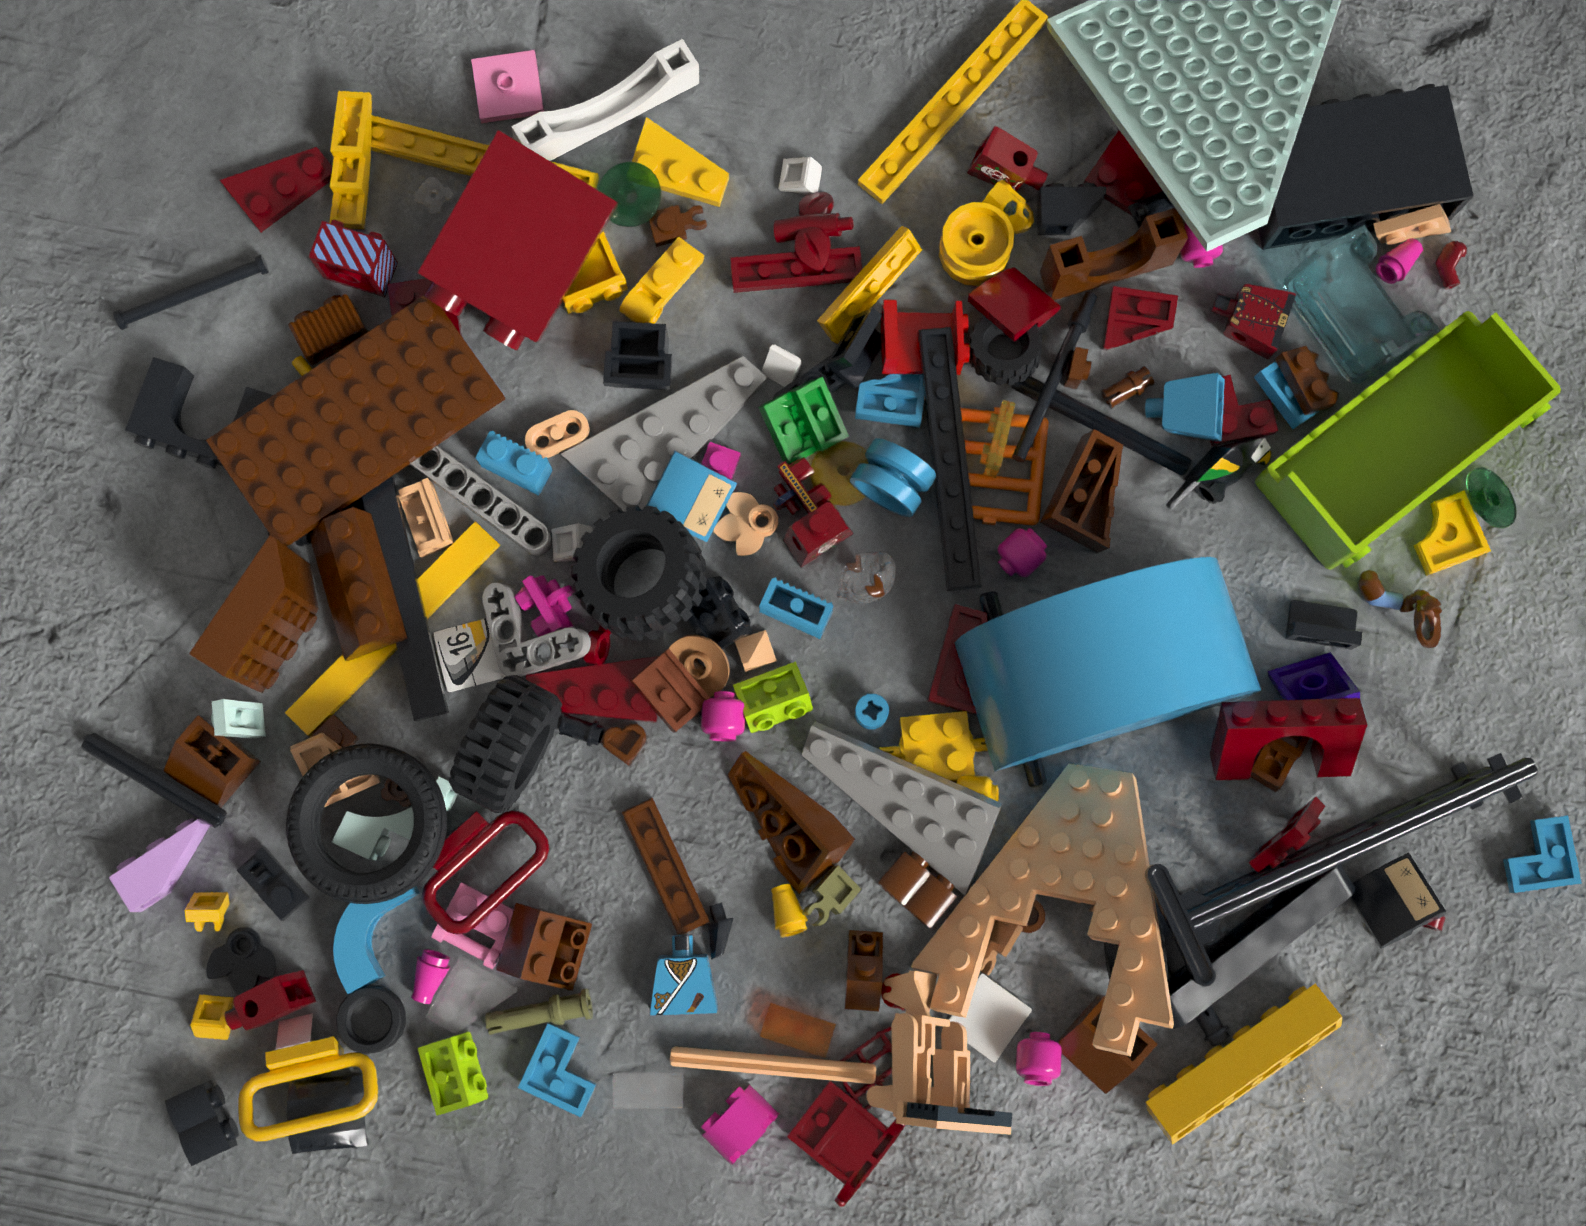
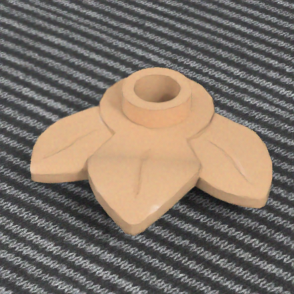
M733 492L726 504L730 514L719 520L713 532L724 541L736 542L738 556L751 555L761 548L765 537L772 535L776 531L779 523L778 515L772 507L764 504L759 505L751 494ZM760 517H765L768 520V524L760 527L756 524V520Z

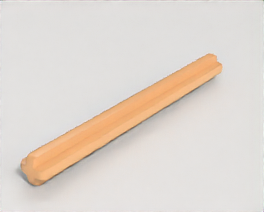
M677 1046L673 1047L670 1052V1065L676 1067L873 1084L876 1079V1066L869 1063Z

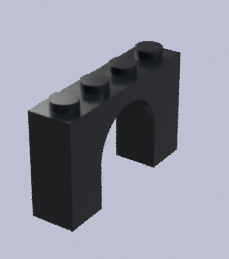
M153 357L125 431L135 438L134 443L145 448L154 449V446L158 445L166 448L165 453L180 459H184L186 455L197 458L196 463L211 469H215L217 465L223 466L206 442L207 439L200 440L188 437L181 424L182 407L194 375L184 366ZM246 387L233 422L273 395Z

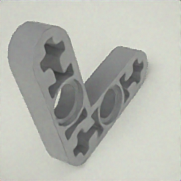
M497 582L491 583L484 590L482 596L496 660L500 671L505 676L518 675L524 677L582 658L589 652L591 646L590 637L586 631L579 628H565L528 640L520 606L515 599L516 592L511 585ZM499 592L504 593V598L500 600V604L495 602ZM504 611H509V615L498 616V613H504ZM506 621H510L514 627L513 635L509 639H505L501 634V627ZM573 638H578L579 643L574 645V649H561L559 644H566L573 641ZM543 643H546L551 650L550 657L545 662H542L538 657V648ZM515 657H527L529 660L517 663L516 668L510 665V662L515 660Z

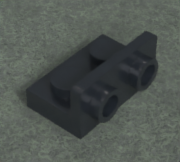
M721 576L707 578L706 588L704 590L699 589V594L703 598L698 607L693 605L689 610L693 615L688 620L697 635L709 638L723 650L740 638L751 635L753 630L750 627L749 616L743 609L739 608L733 597L734 591L731 585Z

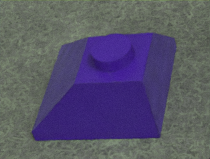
M1331 652L1268 671V677L1284 700L1360 698L1359 689Z

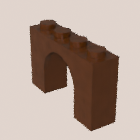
M1176 208L1146 216L1141 227L1134 235L1102 250L1087 252L1082 236L1050 245L1040 269V275L1047 295L1053 300H1057L1173 265L1188 236L1179 212Z

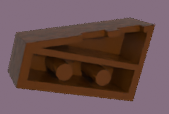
M1095 429L1084 434L1040 523L1096 553L1110 549L1111 538H1109L1111 519L1114 517L1115 511L1113 503L1115 488L1118 486L1123 444Z

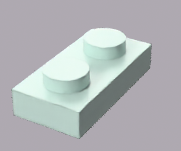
M228 699L211 701L213 712L211 722L214 727L215 736L253 739L266 737L263 703Z

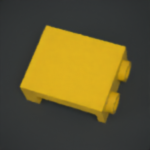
M604 231L567 295L563 298L568 314L572 312L583 313L591 309L594 303L604 299L606 301L615 300L622 296L623 291L628 290L626 279L621 273Z

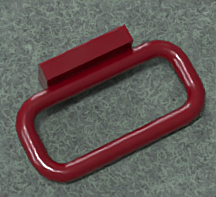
M516 810L506 811L489 823L476 811L444 841L442 851L433 866L437 872L430 877L423 888L422 902L426 911L448 933L458 935L469 932L542 866L549 853L548 838L540 827L524 812ZM509 824L520 826L535 843V853L466 918L460 921L452 919L437 902V890Z

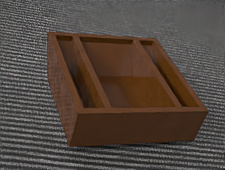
M270 535L189 654L222 676L261 693L265 689H270L279 677L278 669L284 660H290L297 651V641L303 632H309L317 620L316 613L319 607L311 565Z

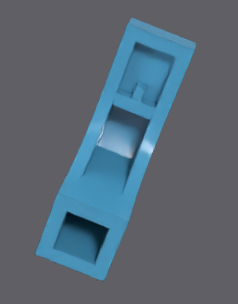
M417 886L388 901L374 904L350 903L343 912L334 936L333 956L337 974L347 994L360 988H365L385 976L372 947L374 929L378 921L387 912L419 895L420 892Z

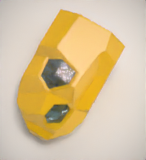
M1003 180L997 182L982 201V203H989L1002 210L1010 219L1014 234L1028 231L1034 223L1033 211L1026 203V200L1010 184Z

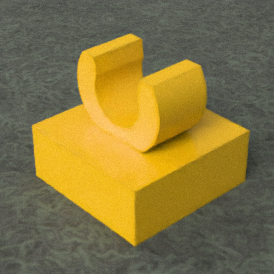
M228 892L193 893L184 910L186 922H194L197 932H202L205 922H213L215 931H220L224 923V914L230 904Z

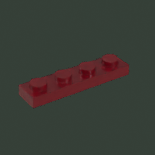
M860 246L830 249L827 264L822 271H816L807 266L798 258L795 252L730 258L733 293L851 283L862 270Z

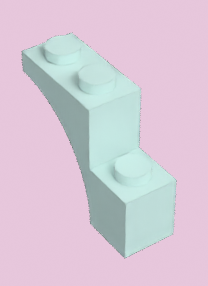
M438 777L436 782L444 797L446 810L449 811L457 798V793L453 791L448 780ZM412 807L400 813L383 817L361 816L347 811L332 843L366 859L376 861L378 855L382 857L389 847L391 838L388 837L390 831L409 840L411 839L414 825Z

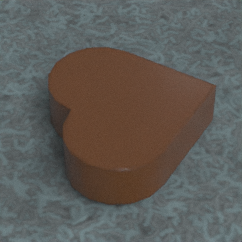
M629 724L623 729L611 727L602 736L603 746L628 766H630L647 740L645 730L638 724Z

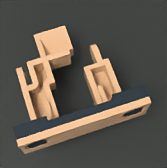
M909 970L905 974L895 973L886 977L882 983L881 997L884 1003L891 1008L906 1009V1012L902 1014L895 1013L891 1026L893 1085H876L869 1088L867 1092L868 1103L872 1107L893 1112V1116L896 1117V1124L1011 1134L1012 1113L970 1108V1051L967 1050V1031L959 1022H950L947 1019L931 1017L929 1013L930 1009H932L930 1004L936 987L937 975ZM935 1026L943 1027L941 1032L942 1049H935ZM931 1055H933L934 1087H931L932 1078H930Z

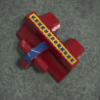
M805 457L789 465L784 461L777 466L779 474L790 488V491L787 492L782 483L773 488L779 496L773 504L776 510L786 507L793 516L800 511L794 502L798 499L809 514L832 499V495L822 482L808 492L801 484V482L814 474V470Z

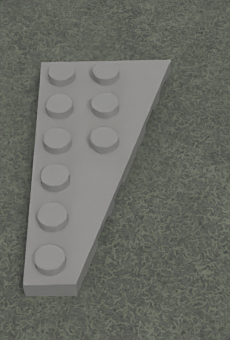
M742 356L561 453V456L622 512H626V507L638 505L643 511L674 450L694 459L768 381L767 376Z
M815 722L810 728L802 756L911 850L920 855L933 869L949 880L962 894L966 895L1002 803Z

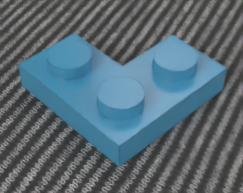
M1568 815L1531 820L1530 825L1536 855L1503 859L1509 893L1582 884Z
M549 1022L518 1086L519 1089L578 1117H582L597 1085L566 1069L580 1036Z

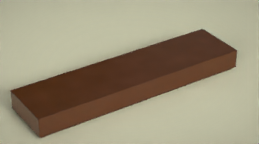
M650 798L623 811V817L677 934L688 933L710 922L654 799Z

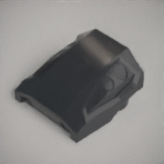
M363 1075L289 1082L287 1121L358 1104L364 1096ZM365 1116L357 1120L288 1136L292 1154L369 1145L366 1135Z

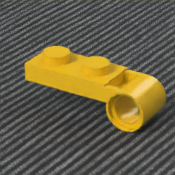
M678 237L628 293L619 311L633 322L655 324L665 304L703 263L704 255Z

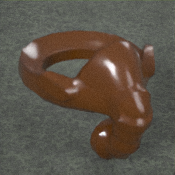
M1417 589L1414 593L1407 595L1403 599L1400 612L1415 610L1414 629L1416 637L1424 648H1434L1438 645L1441 638L1440 613L1442 609L1439 607L1441 603L1438 599L1431 596L1429 592ZM1425 615L1430 623V635L1427 640L1422 634V623L1425 621Z

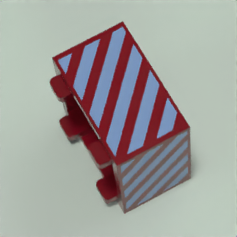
M334 219L331 223L321 222L309 254V259L324 279L384 298L388 291L387 284L391 283L398 264L388 244L382 239L381 234L371 231L367 235L344 228L343 222Z

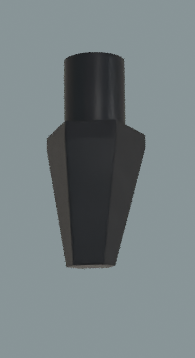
M722 903L709 906L714 922L708 925L711 960L724 954L733 922V917L726 918Z

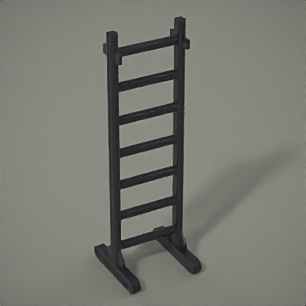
M1498 753L1487 758L1490 766L1482 767L1471 773L1468 772L1464 762L1458 763L1450 767L1456 780L1286 856L1274 868L1268 865L1260 872L1254 870L1203 894L1190 890L1179 895L1169 871L1164 865L1154 864L1149 866L1145 871V878L1155 898L1157 916L1163 929L1167 953V968L1170 975L1173 976L1186 966L1194 983L1199 986L1212 985L1216 979V972L1203 945L1215 940L1221 918L1468 806L1471 810L1484 804V799L1503 791L1508 803L1523 798L1517 784L1534 777L1538 773V768L1533 759L1525 757L1507 765L1502 754Z

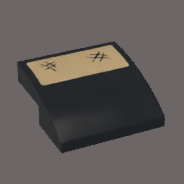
M1410 853L1384 864L1353 882L1355 891L1349 897L1380 949L1410 936L1413 930L1443 917L1446 913V910Z

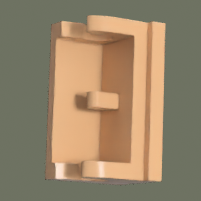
M429 478L398 490V497L419 556L423 558L449 548L454 543L435 487Z

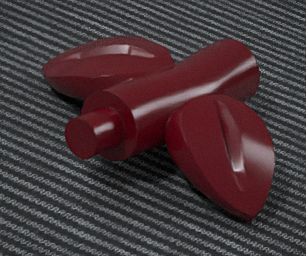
M811 193L803 197L799 202V216L774 221L775 240L777 243L795 240L794 250L798 258L810 268L822 271L830 255L831 243L829 237L841 236L842 231L853 230V218H841L839 213H831L834 201L829 193Z

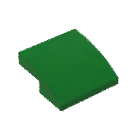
M818 377L758 407L782 461H786L788 465L803 457L806 458L817 451H824L849 437L823 377Z

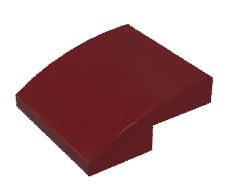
M1015 267L993 276L968 294V302L1014 342L1035 324L1038 327L1043 325L1061 309L1057 302Z

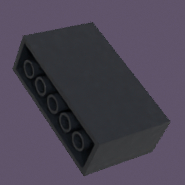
M1426 84L1412 91L1404 92L1403 89H1394L1380 96L1372 97L1371 94H1362L1348 101L1340 102L1339 99H1330L1322 102L1320 105L1309 107L1306 105L1268 223L1258 228L1262 250L1375 232L1374 223L1438 204L1443 208L1447 218L1452 220L1473 197V191L1448 85L1435 87V84Z

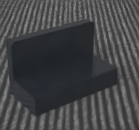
M873 307L854 316L826 363L833 372L852 388L860 385L881 349V333L875 327L882 315Z
M1299 600L1290 602L1285 638L1287 640L1352 650L1361 645L1363 632L1355 631L1358 613L1355 609Z

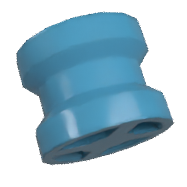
M877 694L862 696L855 707L857 723L868 730L881 727L889 715V706L886 700Z

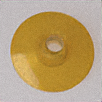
M840 441L824 451H819L811 464L814 470V474L810 476L813 488L822 482L832 495L830 501L838 506H849L863 500L866 496L860 493L851 484L849 479L860 463L869 464L864 455L866 450L856 443ZM847 466L850 470L849 474L841 476L837 472L838 467Z

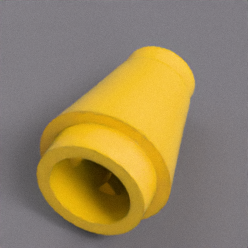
M783 884L772 888L775 930H779L781 937H789L806 931L805 922L808 919L802 914L803 909L792 890L791 884Z

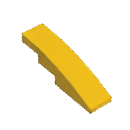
M338 91L330 148L334 159L330 181L333 198L329 223L333 219L343 222L344 228L365 230L371 162L372 95L370 92Z

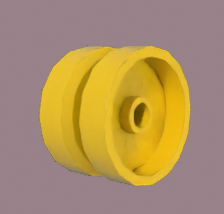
M971 202L958 207L949 215L942 230L939 258L943 269L952 279L964 285L980 286L985 281L1004 271L1014 246V230L1010 219L1001 209L989 203Z

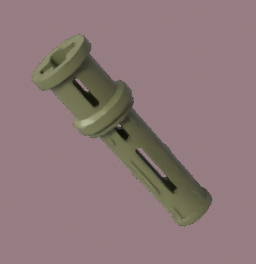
M587 988L581 989L580 993L562 997L559 994H555L549 997V1001L502 1011L487 1012L485 1014L486 1027L489 1035L502 1031L553 1022L554 1025H563L566 1020L585 1017L588 1020L593 1018L592 1001Z

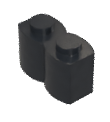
M211 1080L165 1100L169 1117L178 1132L181 1146L191 1166L237 1145L236 1138L239 1136L237 1125L231 1117L227 1118L222 1106L226 1103L224 1093L218 1085L214 1086Z

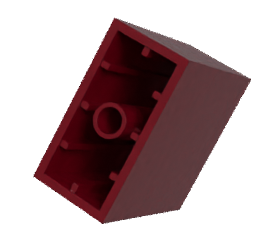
M498 130L418 271L420 275L432 281L424 297L456 316L461 315L467 302L491 316L483 331L518 351L525 337L537 343L544 335L563 302V298L567 295L617 208L618 203Z

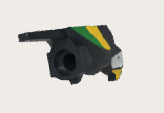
M1252 437L1222 446H1213L1183 479L1186 481L1166 504L1167 508L1173 509L1194 488L1203 500L1212 504L1222 502L1225 497L1226 488L1236 483L1253 463L1268 464L1271 458V447L1264 437Z

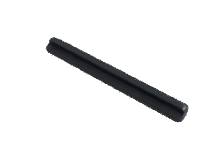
M92 733L85 736L81 745L84 751L211 827L217 828L224 823L227 812L221 807L98 734Z

